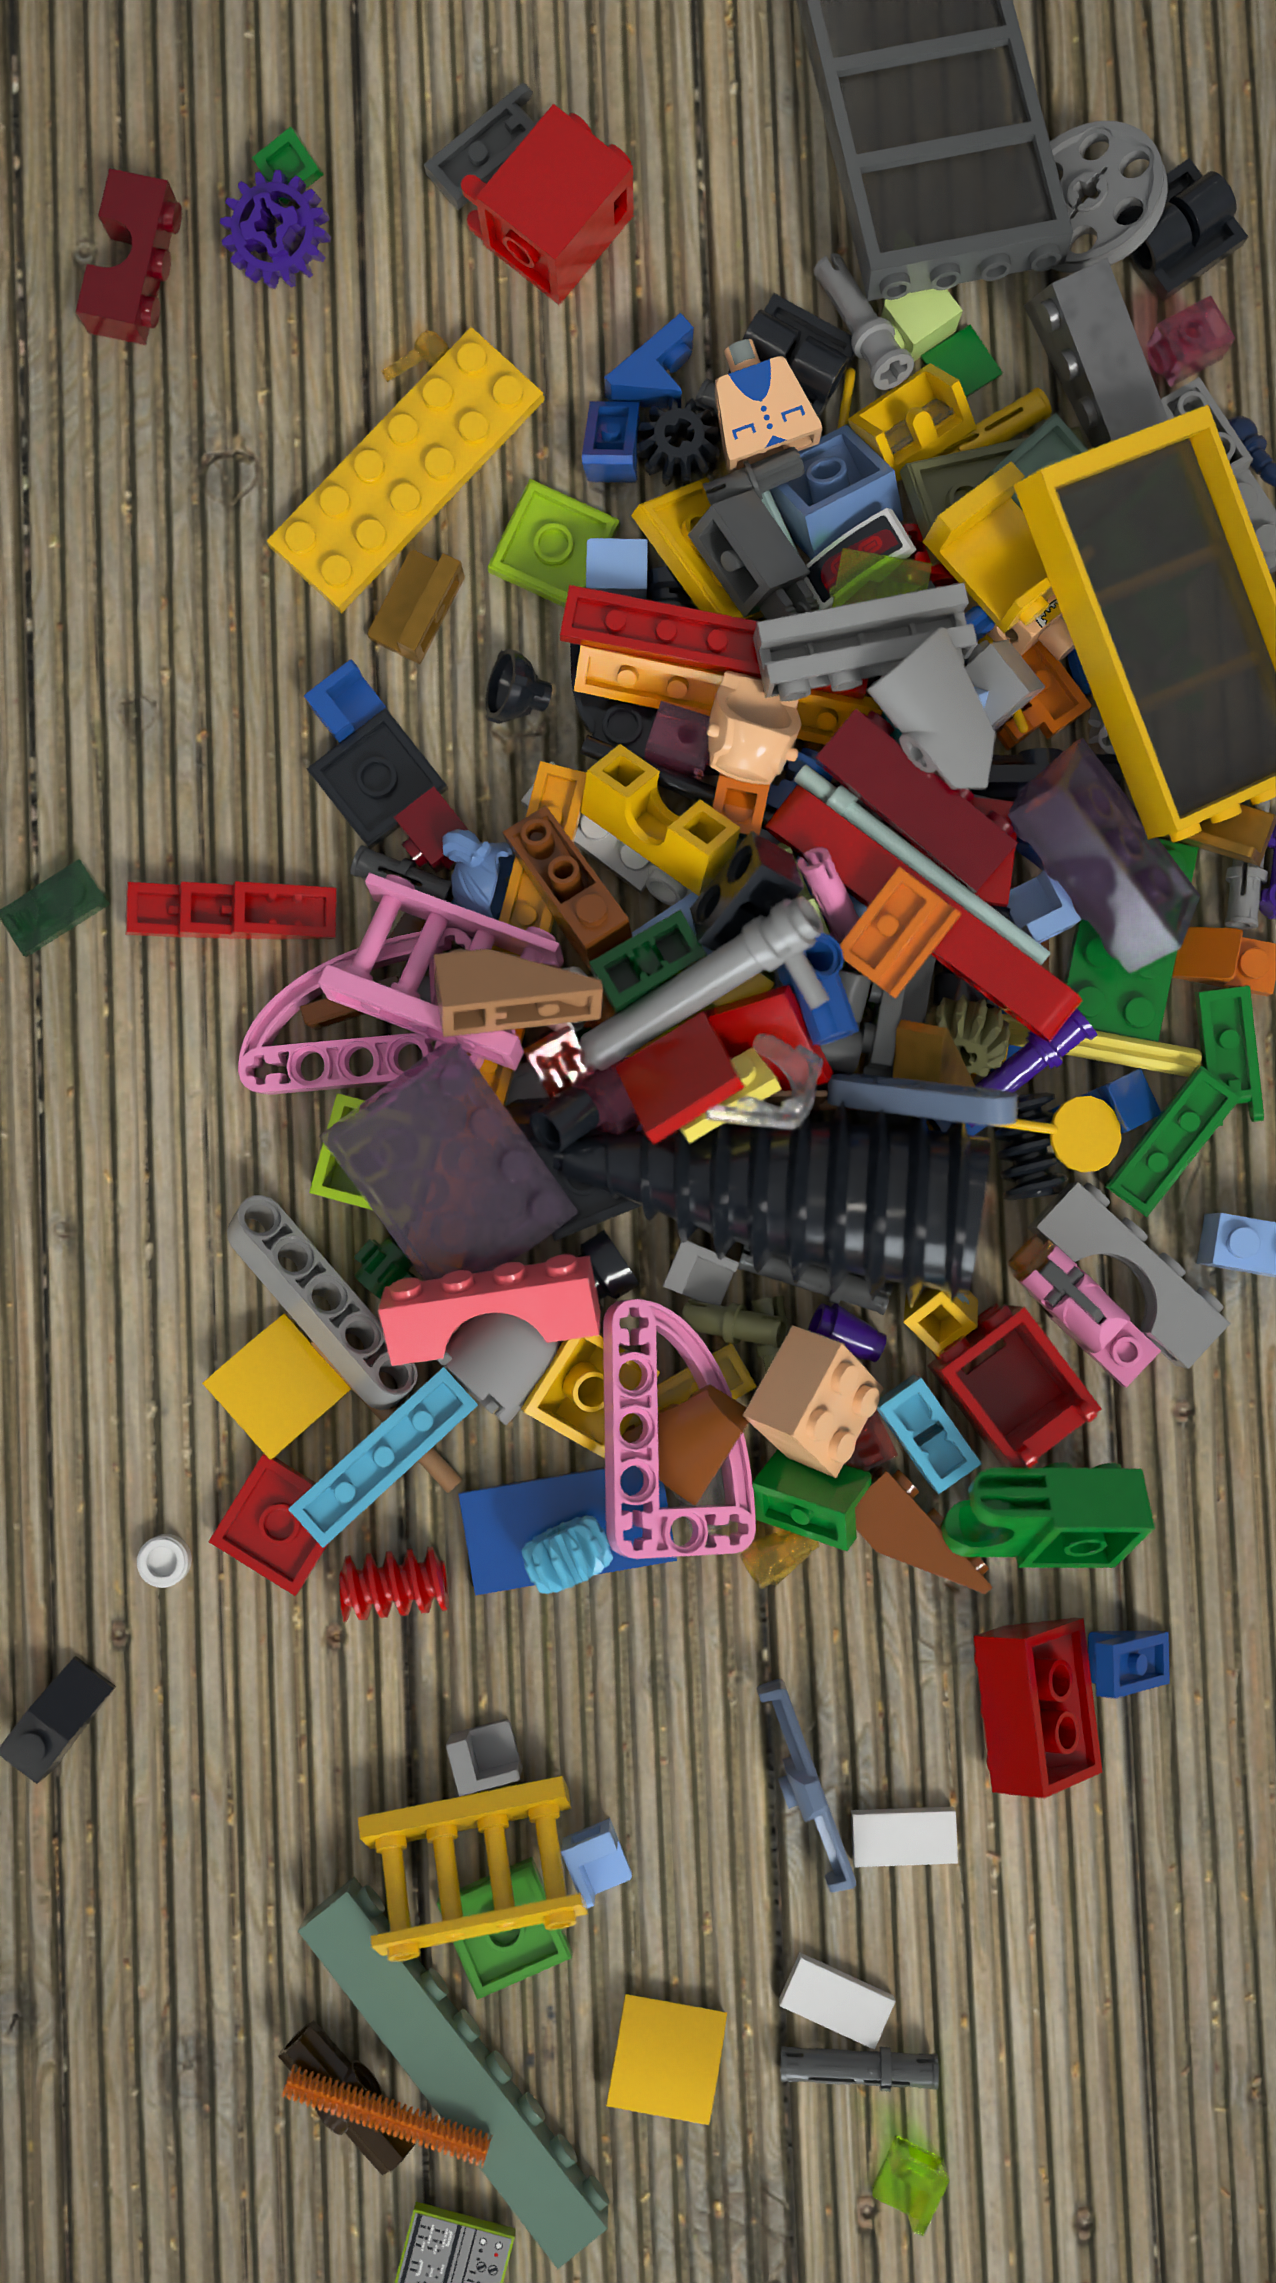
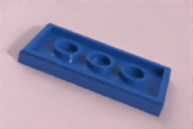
M635 1465L625 1469L620 1479L621 1488L628 1496L638 1493L644 1482L643 1473ZM605 1467L458 1493L475 1596L534 1586V1582L530 1581L525 1570L522 1549L526 1543L532 1541L533 1537L544 1533L547 1529L576 1517L594 1516L606 1533ZM659 1480V1507H668L665 1485ZM622 1503L621 1511L632 1512V1528L623 1531V1540L630 1541L633 1545L634 1539L642 1537L643 1534L642 1528L633 1524V1510L643 1512V1504L631 1505ZM671 1526L670 1536H671L672 1541L674 1542L673 1532H672V1526ZM609 1546L613 1559L609 1566L603 1568L602 1572L598 1574L677 1561V1557L635 1559L619 1555Z

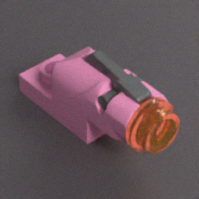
M1033 1235L1008 1261L1007 1264L1015 1271L1013 1277L1050 1313L1048 1317L1122 1387L1127 1388L1161 1352L1130 1321V1316L1049 1239L1044 1242L1038 1235Z

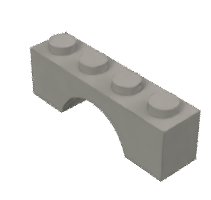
M1079 1182L1067 1184L1060 1192L1062 1194H1058L1027 1228L1048 1248L1057 1245L1074 1262L1091 1255L1102 1254L1113 1257L1128 1266L1138 1278L1145 1298L1144 1317L1139 1330L1175 1366L1189 1369L1230 1325V1322L1219 1313L1224 1308L1223 1305L1204 1288L1200 1287L1195 1291L1181 1277L1186 1273L1185 1270L1168 1254L1162 1252L1157 1256L1144 1243L1148 1236L1138 1225L1126 1217L1122 1221L1115 1217L1106 1208L1110 1204L1109 1199L1098 1188L1088 1182L1084 1186Z

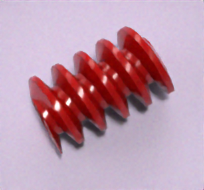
M433 1546L427 1547L423 1562H418L412 1548L407 1549L404 1562L401 1565L397 1564L392 1551H386L382 1567H377L371 1553H366L362 1569L356 1568L351 1555L345 1556L342 1571H340L339 1575L340 1605L343 1622H347L352 1607L359 1620H367L372 1604L380 1618H388L393 1602L401 1616L409 1615L413 1600H415L421 1613H429L434 1597L441 1610L448 1611L449 1595L445 1561L438 1559Z

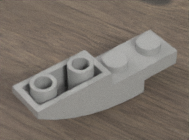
M1200 377L1163 397L1161 402L1168 420L1200 407L1209 406L1271 574L1276 571V509L1249 470L1253 458Z

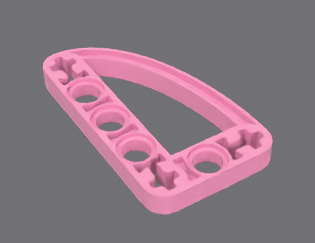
M446 928L434 954H443V951L451 949V941L453 940L456 941V944L468 950L473 938L458 928ZM421 932L386 939L372 970L409 960ZM357 948L339 955L300 976L280 991L261 1010L243 1040L238 1061V1073L241 1082L246 1088L260 1094L273 1095L465 1078L474 1075L480 1070L484 1063V1058L471 1054V1056H466L462 1059V1066L460 1067L454 1060L448 1058L436 1059L431 1044L436 1040L418 1033L272 1046L278 1033L300 1010V1006L308 1004L324 993L318 981L326 964L343 970L345 965L352 964L359 949ZM433 955L429 964L431 1004L437 1006ZM436 1041L435 1049L440 1052L457 1049L439 1041ZM416 1044L422 1051V1063L415 1071L404 1072L398 1064V1054L406 1045ZM365 1048L373 1056V1067L366 1075L358 1077L351 1072L349 1060L356 1050ZM318 1053L324 1060V1071L316 1080L308 1081L301 1073V1063L308 1054ZM263 1059L265 1063L274 1066H287L288 1075L283 1073L266 1075L265 1084L264 1080L255 1077L254 1073L256 1068L263 1067ZM435 1061L438 1066V1070H434Z
M628 1299L616 1301L606 1311L603 1321L606 1536L610 1547L619 1555L635 1559L732 1554L744 1551L751 1545L756 1531L752 1474L744 1433L741 1434L721 1465L725 1504L659 1507L656 1331L663 1335L681 1355L699 1389L711 1384L733 1398L717 1362L692 1327L670 1309L646 1300ZM629 1308L631 1317L639 1318V1328L631 1329L630 1337L628 1329L620 1328V1318L628 1317ZM619 1345H641V1353H619ZM629 1360L636 1362L642 1372L641 1382L633 1390L625 1389L621 1385L618 1376L621 1366ZM629 1413L638 1415L643 1425L641 1436L632 1443L626 1442L620 1435L619 1430L621 1420ZM635 1465L643 1473L644 1482L638 1493L628 1496L621 1488L620 1479L625 1469ZM622 1503L631 1505L643 1504V1512L633 1510L634 1526L641 1527L643 1530L642 1537L635 1538L633 1545L632 1542L623 1540V1531L632 1528V1512L621 1511ZM685 1516L692 1523V1537L685 1545L677 1546L670 1536L671 1525L677 1518ZM729 1519L732 1522L738 1523V1532L731 1533L729 1537L716 1533L708 1534L707 1524L726 1525L729 1523Z

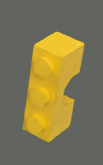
M619 744L587 770L581 813L697 896H700L735 852L741 827L702 800L697 801L681 816L674 814L666 807L658 793L657 782L660 771Z

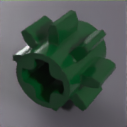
M387 1236L381 1244L375 1239H369L354 1256L362 1264L354 1276L365 1288L380 1299L385 1287L391 1286V1284L401 1279L417 1278L409 1271L417 1262L416 1258L390 1236Z

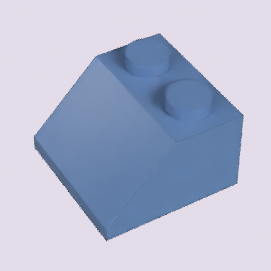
M847 424L821 437L818 445L798 451L804 464L805 473L796 479L770 489V493L793 541L811 560L842 535L886 508L892 509L900 522L904 520L894 469Z

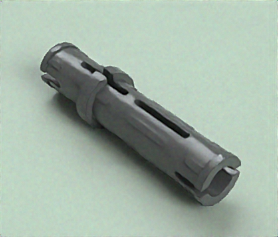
M744 1246L737 1268L738 1270H746L828 1296V1302L839 1304L841 1300L876 1311L881 1315L885 1314L890 1300L888 1296L891 1295L893 1284L885 1283L874 1301H871L865 1277L849 1272L837 1291L833 1293L827 1269L814 1264H810L799 1282L795 1284L788 1259L774 1253L763 1269L756 1273L750 1247Z
M781 2046V2082L879 2086V2091L891 2092V2087H917L938 2090L939 2063L938 2054L936 2053L908 2054L891 2052V2047H879V2051H851Z

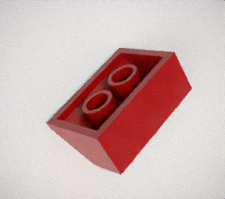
M1067 1618L1005 1625L975 1635L974 1661L978 1670L981 1695L980 1711L984 1720L987 1767L990 1771L992 1793L1045 1799L1102 1773L1084 1618Z

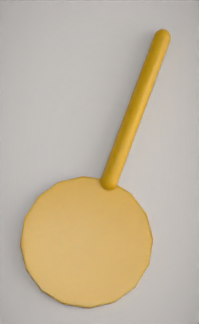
M1093 1096L1073 1097L1062 1103L1053 1115L1051 1124L1016 1119L1014 1124L990 1125L1050 1134V1144L1056 1157L1067 1168L1078 1172L1098 1171L1109 1165L1118 1153L1121 1142V1126L1115 1111L1104 1100Z

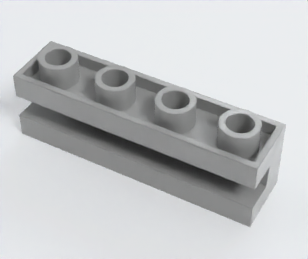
M959 583L757 622L753 641L765 698L779 695L781 701H794L809 696L811 689L830 685L832 691H845L856 688L862 684V679L883 676L896 664L908 657L940 627L946 629L964 665V660L968 659L977 645L973 624H966L964 610L968 605L965 584Z

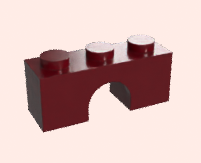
M109 168L98 217L110 240L128 243L132 245L128 257L116 266L100 267L91 264L86 265L76 313L89 334L146 345L150 328L155 329L159 321L160 301L157 296L161 281H166L169 277L171 254L168 249L172 234L179 232L182 221V207L177 202L168 180Z

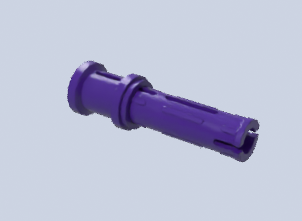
M1076 1009L1051 1042H1047L1029 1031L1028 1036L1025 1038L1028 1043L1004 1061L1000 1067L994 1069L987 1077L979 1081L975 1087L1015 1092L1046 1066L1050 1069L1059 1067L1063 1063L1062 1057L1084 1039L1092 1040L1098 1034L1084 1015ZM968 1123V1124L971 1126V1128L976 1125V1124Z

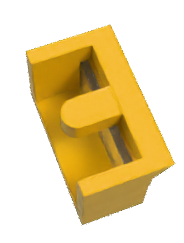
M931 363L848 418L851 429L894 469L897 482L902 480L899 471L906 463L934 458L977 429L960 380Z

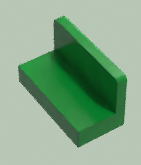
M777 1449L752 1482L756 1520L848 1552L857 1538L855 1507L872 1484L871 1474L843 1464L837 1478H834L787 1458Z

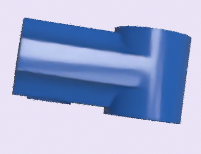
M822 933L816 937L815 945L803 953L812 963L813 970L830 1000L811 1010L786 965L783 964L777 968L778 977L784 986L789 984L792 992L796 994L812 1043L818 1046L833 1043L859 1031L839 974L844 960L843 951L839 943L832 936Z

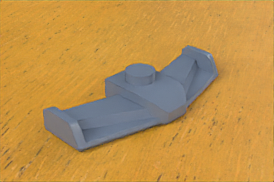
M775 1679L759 1685L756 1689L760 1701H772L791 1754L790 1757L782 1759L787 1775L778 1778L788 1809L798 1806L804 1822L812 1819L815 1820L833 1871L825 1874L829 1891L832 1893L853 1889L856 1886V1879L785 1683L782 1679Z

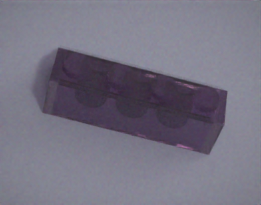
M1082 737L1069 746L1020 790L1007 815L1011 819V824L1018 837L1023 841H1028L1041 858L1047 875L1052 880L1058 881L1071 897L1077 914L1082 919L1089 921L1101 936L1107 953L1112 958L1118 959L1127 972L1131 973L1181 948L1201 895L1158 838L1148 840L1136 808Z

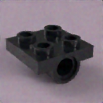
M1190 158L1167 173L1168 193L1163 213L1148 238L1129 254L1163 302L1241 248L1248 238L1246 232L1234 218L1237 205L1234 193L1228 182L1219 173L1209 171L1202 175ZM1130 206L1124 209L1119 214L1117 223L1120 225H1130L1136 222L1141 217L1143 208L1140 206Z
M773 293L765 309H760L756 313L742 339L753 340L760 362L777 356H783L787 360L818 418L822 415L855 357L851 346L852 335Z

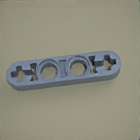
M857 1073L833 1074L828 1082V1104L839 1106L843 1100L845 1107L879 1112L883 1108V1111L887 1113L972 1124L1009 1125L1016 1122L1017 1094L1010 1091Z

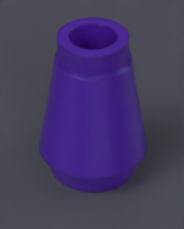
M837 1303L832 1306L820 1304L814 1312L808 1327L810 1332L843 1343L855 1358L869 1360L874 1363L881 1357L887 1340L886 1334L879 1332L876 1328Z

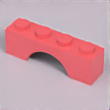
M571 1254L557 1255L544 1263L525 1266L519 1262H509L496 1267L492 1271L479 1273L457 1270L444 1275L442 1278L433 1280L401 1279L391 1284V1286L384 1288L378 1309L392 1366L444 1358L447 1342L456 1328L466 1320L480 1314L506 1313L517 1316L535 1327L547 1343L599 1335L601 1315L590 1256L576 1258Z

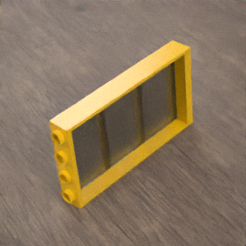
M1209 406L1200 407L1052 464L1014 484L1018 500L1148 840L1169 835L1172 842H1177L1201 832L1202 829L1199 822L1210 818L1212 824L1242 813L1240 803L1250 799L1251 805H1256L1275 798L1276 588Z

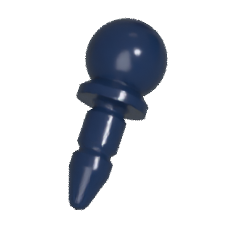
M1234 416L1227 419L1253 458L1250 467L1256 474L1260 475V478L1265 483L1276 488V463L1273 462V459L1265 451L1267 440L1262 435H1258L1255 423L1245 416Z

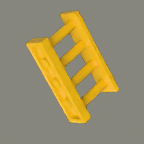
M563 1776L358 1817L360 1839L370 1850L376 1849V1853L382 1854L390 1932L370 1936L371 1947L381 1956L388 1955V1961H404L418 1957L420 1955L419 1948L542 1923L545 1924V1929L547 1930L562 1929L575 1925L577 1923V1916L587 1915V1903L581 1893L567 1896L555 1820L560 1817V1811L572 1809L569 1788ZM529 1817V1821L535 1823L546 1900L515 1906L505 1829L509 1827V1821ZM478 1828V1832L484 1833L494 1911L463 1917L454 1840L458 1838L459 1831ZM427 1838V1842L433 1844L442 1921L411 1927L402 1850L407 1848V1842Z

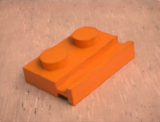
M899 867L841 942L840 947L843 951L844 960L896 999L958 920L961 913Z

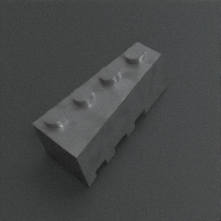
M1108 258L1051 283L1024 305L1093 449L1168 420ZM1167 457L1113 479L1116 483L1124 481L1161 464Z

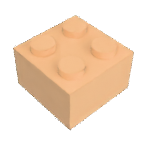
M792 1325L743 1416L787 1458L837 1478L843 1464L851 1458L856 1440L867 1419L876 1411L884 1388L843 1343Z

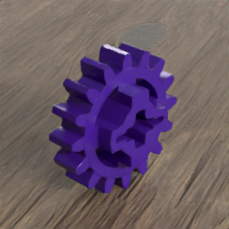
M275 170L272 182H269L259 171L255 173L256 186L250 188L242 181L238 183L239 190L243 195L239 201L227 197L225 202L233 210L232 217L220 218V224L230 231L231 235L221 240L222 245L230 252H235L230 261L239 270L246 268L245 276L254 283H257L263 276L264 283L271 289H276L279 277H282L284 282L290 287L296 286L295 273L301 271L305 276L311 278L313 273L308 265L312 259L324 262L326 257L317 248L319 243L331 242V236L326 230L320 228V225L325 224L330 218L323 208H316L321 201L320 197L313 189L305 191L306 184L300 177L295 175L288 184L285 174L281 170ZM278 198L292 200L299 204L301 208L296 209L293 205L284 208ZM275 217H276V218L278 219V221L281 223L280 225H278V226L276 227V234H277V236H275L276 242L270 237V235H272V234L275 233V225H274V224H276ZM256 250L259 254L267 251L268 255L272 257L273 262L259 260L253 256L251 251Z

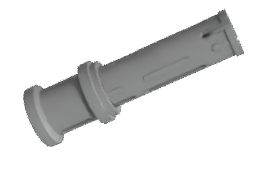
M831 254V260L835 265L834 269L827 256L823 257L814 268V276L820 282L850 330L853 352L858 358L864 359L871 369V381L875 387L886 390L901 384L913 370L914 359L906 349H901L894 338L895 329L891 322L876 315L846 267L843 258L839 254Z

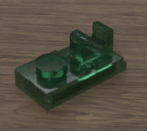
M78 859L38 884L34 889L0 909V920L22 955L28 957L111 903L85 862Z

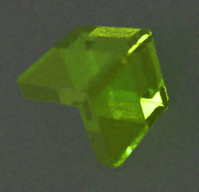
M896 2135L871 2187V2191L875 2199L907 2214L912 2231L923 2237L950 2178L942 2157Z

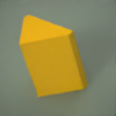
M599 1332V1335L564 1340L521 1410L605 1459L603 1334ZM619 1345V1353L630 1352ZM633 1360L625 1362L619 1370V1381L625 1389H635L642 1379L641 1368ZM629 1413L623 1417L619 1427L620 1435H622L635 1413Z

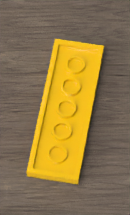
M470 327L266 540L269 547L342 614L544 402V393L477 331Z

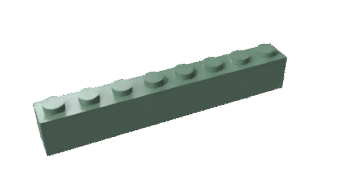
M353 1877L305 1916L298 1930L299 1934L441 2118L444 2117V2122L446 2123L450 2119V2127L454 2122H457L456 2129L460 2124H463V2131L466 2126H470L469 2134L475 2128V2136L480 2130L482 2131L481 2137L487 2132L488 2140L492 2135L483 2167L482 2160L478 2166L552 2263L559 2269L608 2229V2204L610 2200L607 2192L596 2177L591 2175L587 2178L577 2166L576 2153L568 2140L562 2134L554 2136L543 2121L545 2120L544 2112L533 2095L529 2092L522 2094L511 2080L513 2077L511 2068L504 2057L496 2050L490 2053L479 2039L481 2032L473 2017L465 2009L458 2011L446 1996L449 1991L440 1974L431 1967L426 1970L417 1957L404 1961H388V1955L381 1956L371 1947L370 1936L390 1932V1924L382 1913L385 1907L375 1890L369 1885L362 1887L358 1880Z

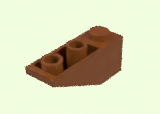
M546 805L503 831L504 838L562 932L590 971V961L633 937L629 918Z
M881 1466L871 1475L872 1484L855 1507L856 1530L876 1552L983 1594H986L993 1588L983 1577L989 1568L980 1557L959 1556L949 1549L943 1540L941 1532L943 1517L934 1507L926 1514L918 1506L913 1498L919 1491L899 1469L891 1476Z

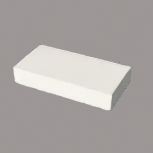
M953 1806L851 1810L852 1850L855 1867L958 1863L956 1811Z
M800 1952L779 1998V2005L874 2050L896 2002L894 1995Z

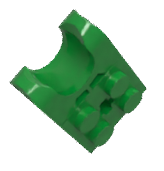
M1058 1462L1043 1468L993 1467L985 1469L978 1474L969 1486L970 1500L960 1501L953 1505L941 1523L943 1540L953 1553L963 1557H1016L1018 1568H1115L1155 1529L1143 1469L1122 1468L1117 1463H1104L1093 1468H1073L1070 1463Z

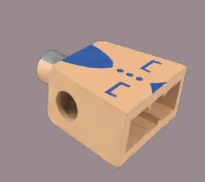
M744 339L728 346L724 350V354L731 373L715 380V402L728 474L743 468V462L746 460L753 464L789 447H795L798 451L818 445L822 432L821 422L787 360L783 356H777L760 362L751 339Z

